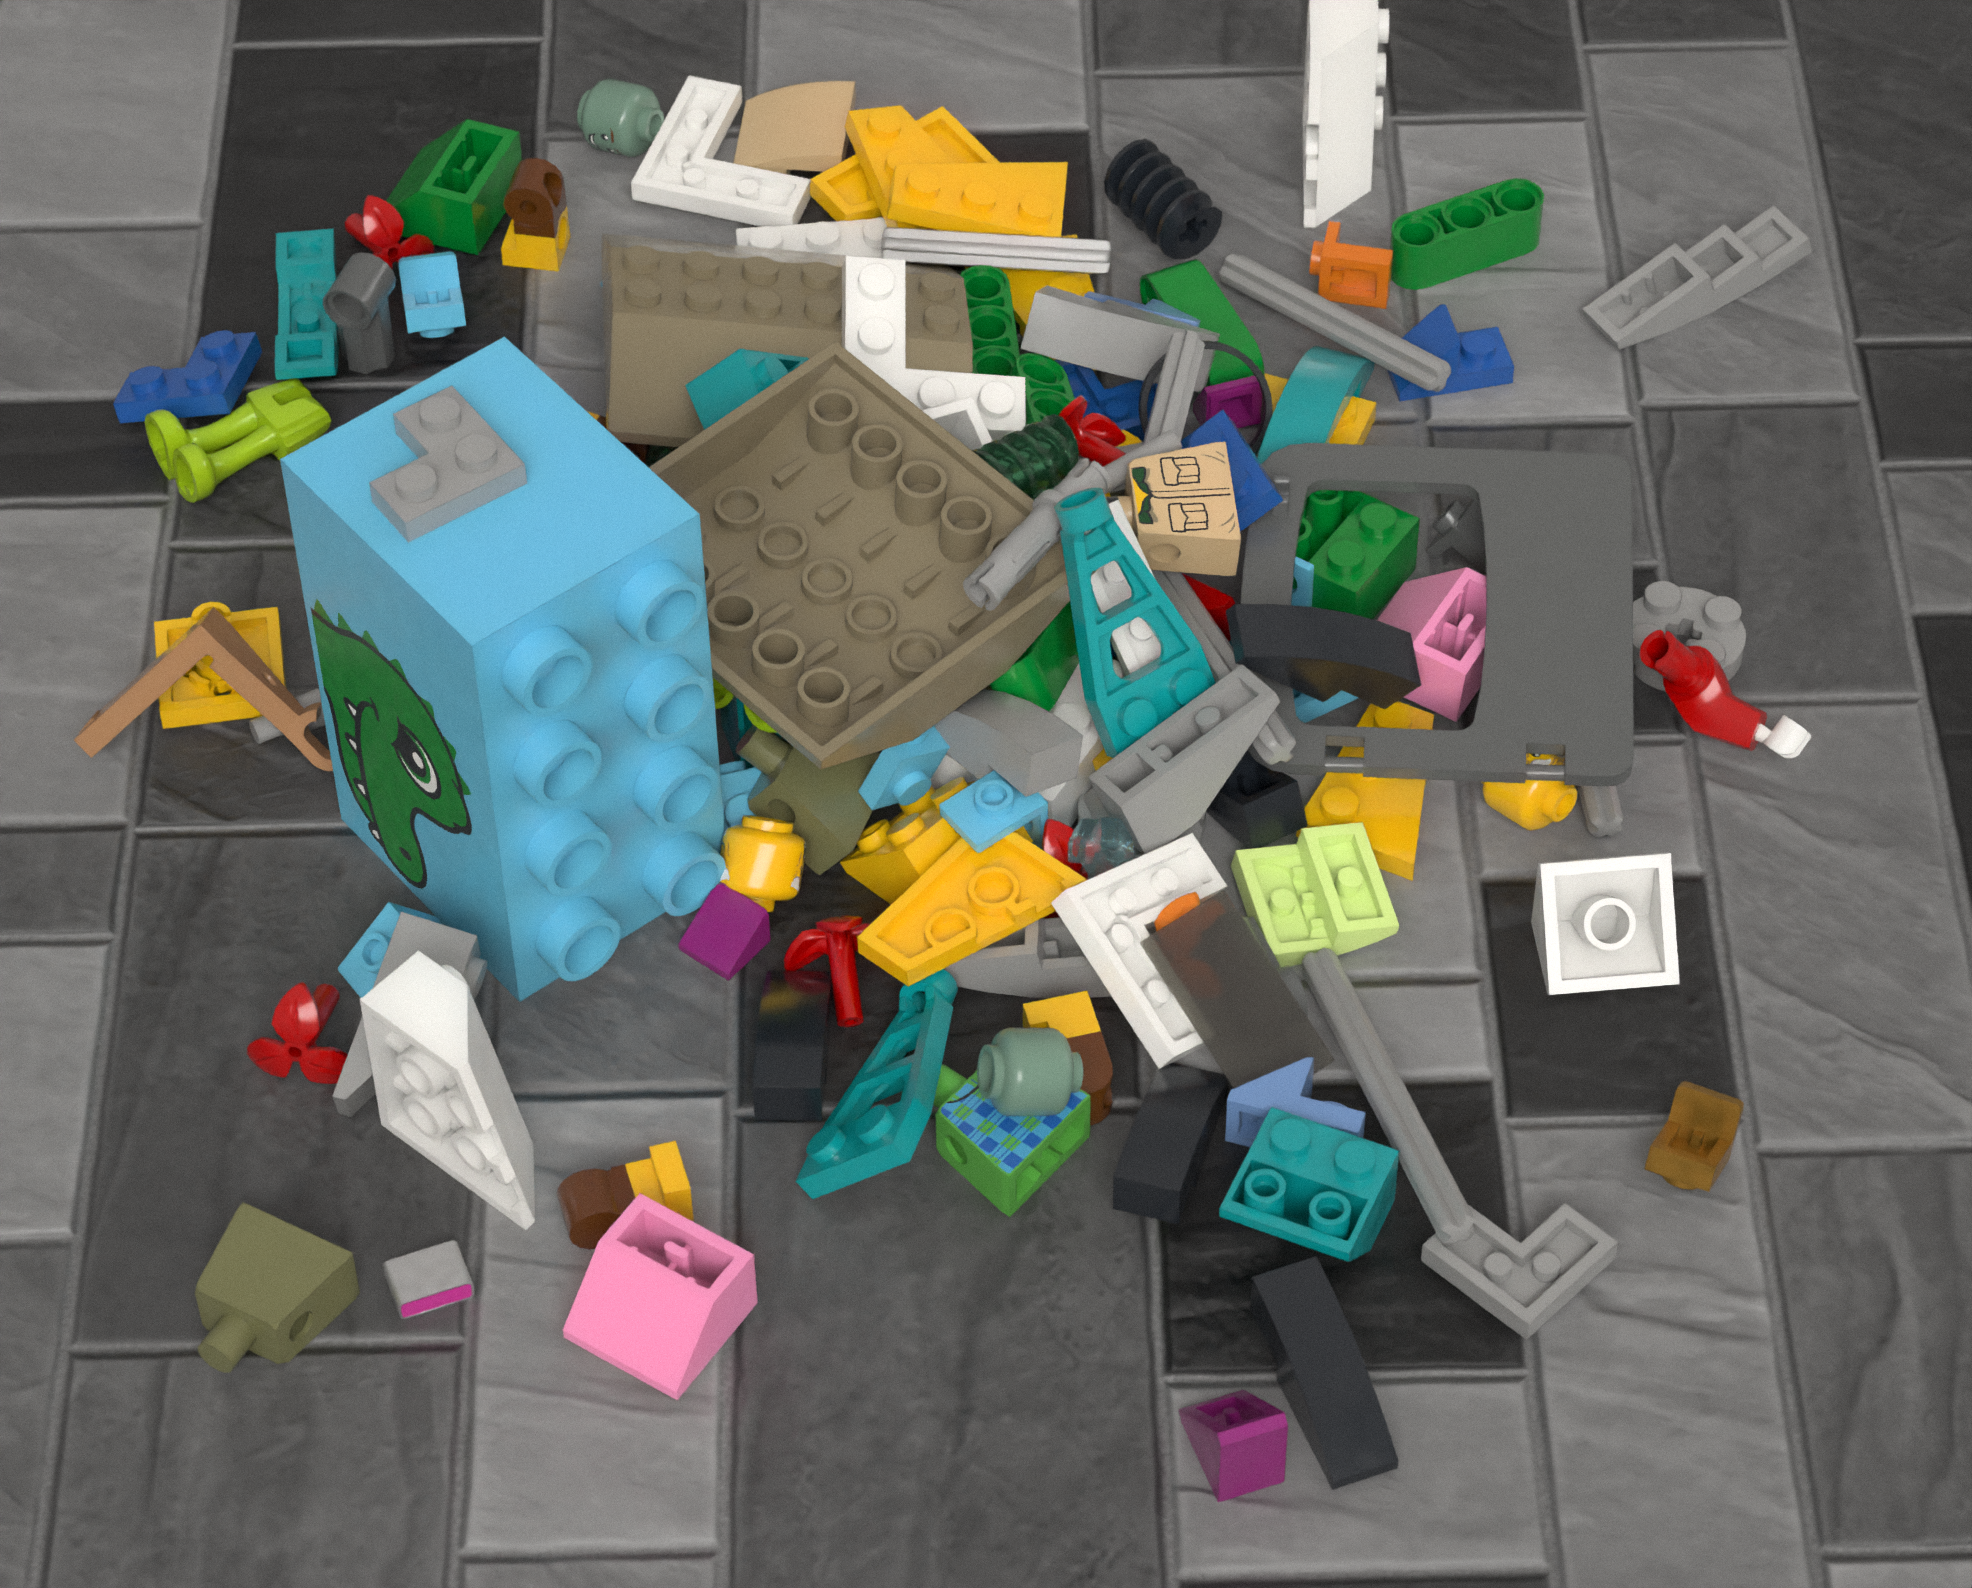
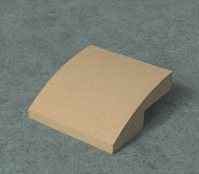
M824 81L796 84L774 89L746 100L733 163L790 175V170L824 172L844 161L849 140L845 129V122L848 111L854 110L855 81Z

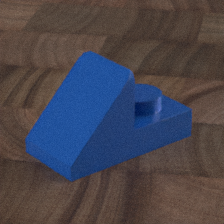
M1445 304L1437 306L1404 335L1402 339L1448 362L1451 374L1446 379V386L1439 392L1427 391L1387 370L1399 402L1513 383L1514 364L1499 328L1492 327L1457 333Z

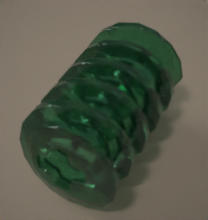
M1056 414L1044 417L1041 422L1030 423L1024 426L1021 431L1010 432L1004 435L1001 440L990 441L984 444L981 449L972 450L1033 500L1043 491L1052 490L1073 469L1079 457L1078 444L1072 429L1063 417Z

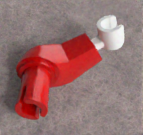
M1656 630L1644 639L1640 647L1641 661L1648 668L1654 669L1663 676L1665 692L1684 721L1695 732L1749 751H1753L1758 742H1761L1786 759L1797 757L1810 740L1811 735L1785 715L1781 717L1772 731L1765 727L1767 713L1733 695L1725 672L1718 660L1708 649L1699 645L1685 646L1669 631H1666L1664 634L1662 630Z

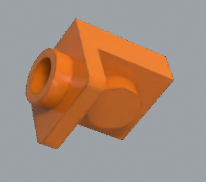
M1329 221L1324 241L1314 240L1311 252L1309 274L1319 276L1318 295L1332 302L1386 309L1390 295L1393 250L1340 243L1341 222Z

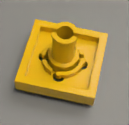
M207 602L196 607L191 617L154 622L157 659L214 607L235 628L286 687L278 607L231 612L230 608L223 603ZM209 655L201 658L159 697V710L163 729L256 718L263 715L209 667L213 662V658ZM230 692L228 695L216 696L219 693Z

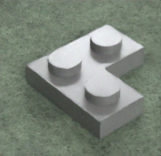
M450 386L393 414L396 434L418 459L369 482L373 504L407 542H410L527 484L525 463L453 386Z
M1564 1203L1525 1240L1519 1243L1468 1205L1474 1216L1473 1227L1475 1232L1473 1236L1467 1241L1459 1240L1453 1245H1447L1440 1241L1437 1233H1435L1422 1245L1421 1255L1423 1263L1527 1340L1616 1258L1618 1241Z

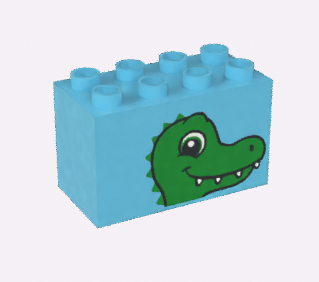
M506 337L495 341L281 458L280 462L341 819L445 926L477 935L481 952L480 958L487 960V969L519 1002L559 977L566 981H578L592 975L610 959L621 939L661 914L667 912L672 916H683L700 908L709 893L720 883V878L726 868L725 860L720 855L725 829L700 514ZM453 386L525 463L527 484L407 542L373 504L369 482L418 459L396 434L393 414L443 389Z

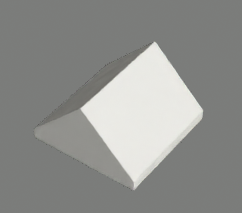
M1671 853L1538 863L1531 924L1547 994L1555 995L1679 984Z

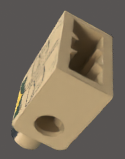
M1214 442L1136 458L1127 464L1124 496L1106 497L1108 504L1119 500L1150 569L1221 576L1236 575L1241 535L1226 442Z

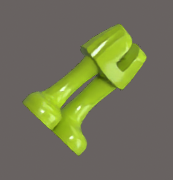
M298 378L247 393V402L210 425L196 429H184L175 415L168 410L159 409L145 416V428L150 446L163 473L169 480L176 479L178 490L186 501L195 503L210 496L220 482L256 460L272 453L280 461L281 458L320 438L331 425L329 413L311 396L306 386Z

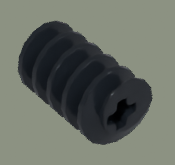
M1148 139L1135 140L1126 145L1109 165L1104 179L1106 196L1112 204L1120 208L1126 217L1132 219L1135 226L1145 232L1149 240L1157 244L1166 256L1172 259H1187L1198 255L1210 245L1222 224V211L1212 207L1210 196L1200 190L1193 179L1186 177L1179 166L1172 164L1169 156L1160 152L1153 141Z

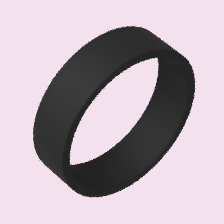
M1203 341L1205 344L1204 349L1223 351L1242 360L1251 369L1259 383L1263 397V414L1259 429L1249 444L1255 454L1262 445L1272 417V397L1268 383L1258 366L1241 351L1224 343ZM1166 354L1151 367L1141 387L1138 410L1144 434L1148 425L1147 402L1149 392L1154 380L1163 368Z

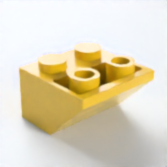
M959 777L938 789H934L931 785L928 792L912 804L903 806L899 803L902 812L889 822L884 819L863 830L856 843L858 847L842 859L840 864L846 873L886 902L892 904L961 838L940 815L939 805L976 781L966 782L964 777ZM1024 826L1014 831L1026 840L1033 842Z

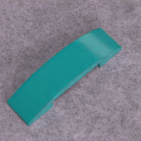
M334 229L276 233V272L278 279V335H275L276 380L336 375L339 362L338 326L326 314L323 307V297L337 278Z
M1314 346L1309 349L1292 372L1276 405L1257 459L1262 465L1273 452L1288 445L1329 443L1352 396L1360 398L1374 371L1375 363L1363 356L1320 346Z

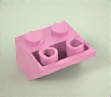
M1468 567L1404 582L1377 619V621L1411 633L1422 685L1404 696V698L1457 722L1481 687L1485 650L1486 576Z
M639 1193L599 1240L564 1325L563 1336L572 1343L678 1400L758 1303L754 1254Z

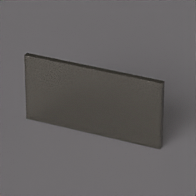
M1224 890L1140 942L1144 952L1233 1089L1303 1058H1314L1313 1075L1335 1062L1334 1057Z

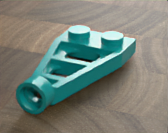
M1096 487L1084 489L1063 498L1055 505L1054 509L1062 527L1060 534L1084 699L1106 755L1114 758L1216 682L1200 642L1115 522L1103 489ZM1114 560L1131 588V597L1101 613L1097 607L1091 583V574L1093 571ZM1139 617L1147 623L1158 639L1161 653L1159 658L1129 675L1119 678L1113 668L1110 648L1111 635L1115 629Z
M942 969L909 987L903 983L899 993V1012L821 1130L809 1141L806 1148L808 1156L795 1182L812 1199L910 1162L932 1112L953 1012L952 1003L958 991L955 979L946 970ZM915 1049L913 1055L904 1058L907 1052ZM902 1092L899 1102L887 1107L881 1104L871 1108L874 1102Z

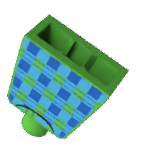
M941 1065L933 1103L935 1107L939 1108L935 1115L936 1148L940 1155L1002 1213L1011 1217L1090 1137V1095L1081 1089L1077 1093H1071L1069 1102L1060 1114L1052 1116H1004L993 1107L991 1099H984L978 1085L977 1071L967 1079L948 1066Z

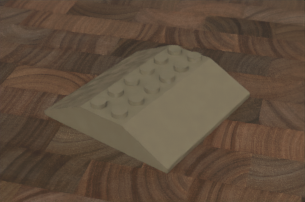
M602 233L606 427L620 442L680 447L701 433L704 428L685 385L738 349L807 357L810 359L835 341L842 346V266L845 256L848 255ZM905 263L906 369L972 373V336L964 278L948 265Z
M836 341L649 467L700 514L713 678L819 769H825L915 740L1006 673L1070 601L1061 539L1007 593L1008 595L994 610H986L985 604L980 608L969 599L964 591L963 581L1024 521L1033 510L1032 503L1034 500Z

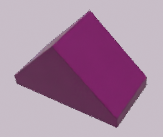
M1244 1389L1178 1409L1181 1423L1218 1503L1284 1482L1288 1423L1284 1411Z

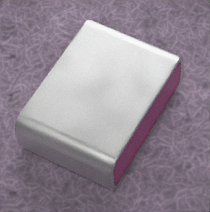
M448 1241L388 1260L383 1264L384 1276L399 1316L402 1319L467 1300L475 1294L473 1282L456 1241Z

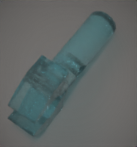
M1082 818L1068 842V862L1081 863L1088 873V880L1117 867L1120 862L1134 859L1133 838L1123 821L1119 818Z

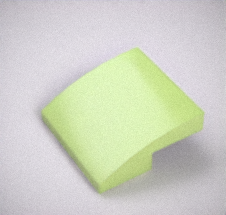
M1363 822L1302 828L1297 844L1235 851L1231 869L1247 916L1254 917L1281 967L1302 964V960L1307 953H1317L1322 948H1329L1336 955L1354 951L1396 934L1400 925Z

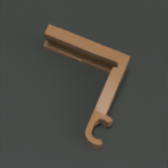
M214 607L100 711L97 710L74 739L92 758L201 658L209 655L213 658V662L209 667L278 728L314 766L325 771H333L330 751L309 730V723L316 722L321 715V702L313 703L303 708L235 628Z

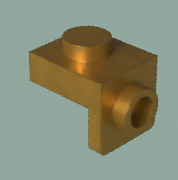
M1687 1081L1681 1082L1676 1089L1669 1118L1650 1146L1644 1170L1661 1175L1667 1183L1675 1187L1687 1190L1701 1189L1709 1192L1730 1159L1744 1103L1740 1099Z

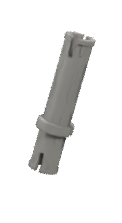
M1083 458L1076 463L1068 475L1052 490L1043 491L1032 503L1033 510L1024 521L993 550L991 555L965 578L963 588L969 599L980 608L985 604L986 610H994L1008 595L1007 593L1061 539L1060 530H1062V527L1054 509L1055 505L1063 498L1088 488H1102L1105 494L1111 487V479L1107 471L1098 462L1093 461L1090 464L1088 458Z

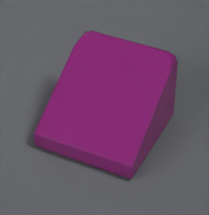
M1255 375L1204 387L1193 402V413L1200 426L1221 410L1226 412L1237 428L1261 423L1262 392Z
M720 882L709 893L678 943L679 950L729 981L771 941L769 914L759 904Z

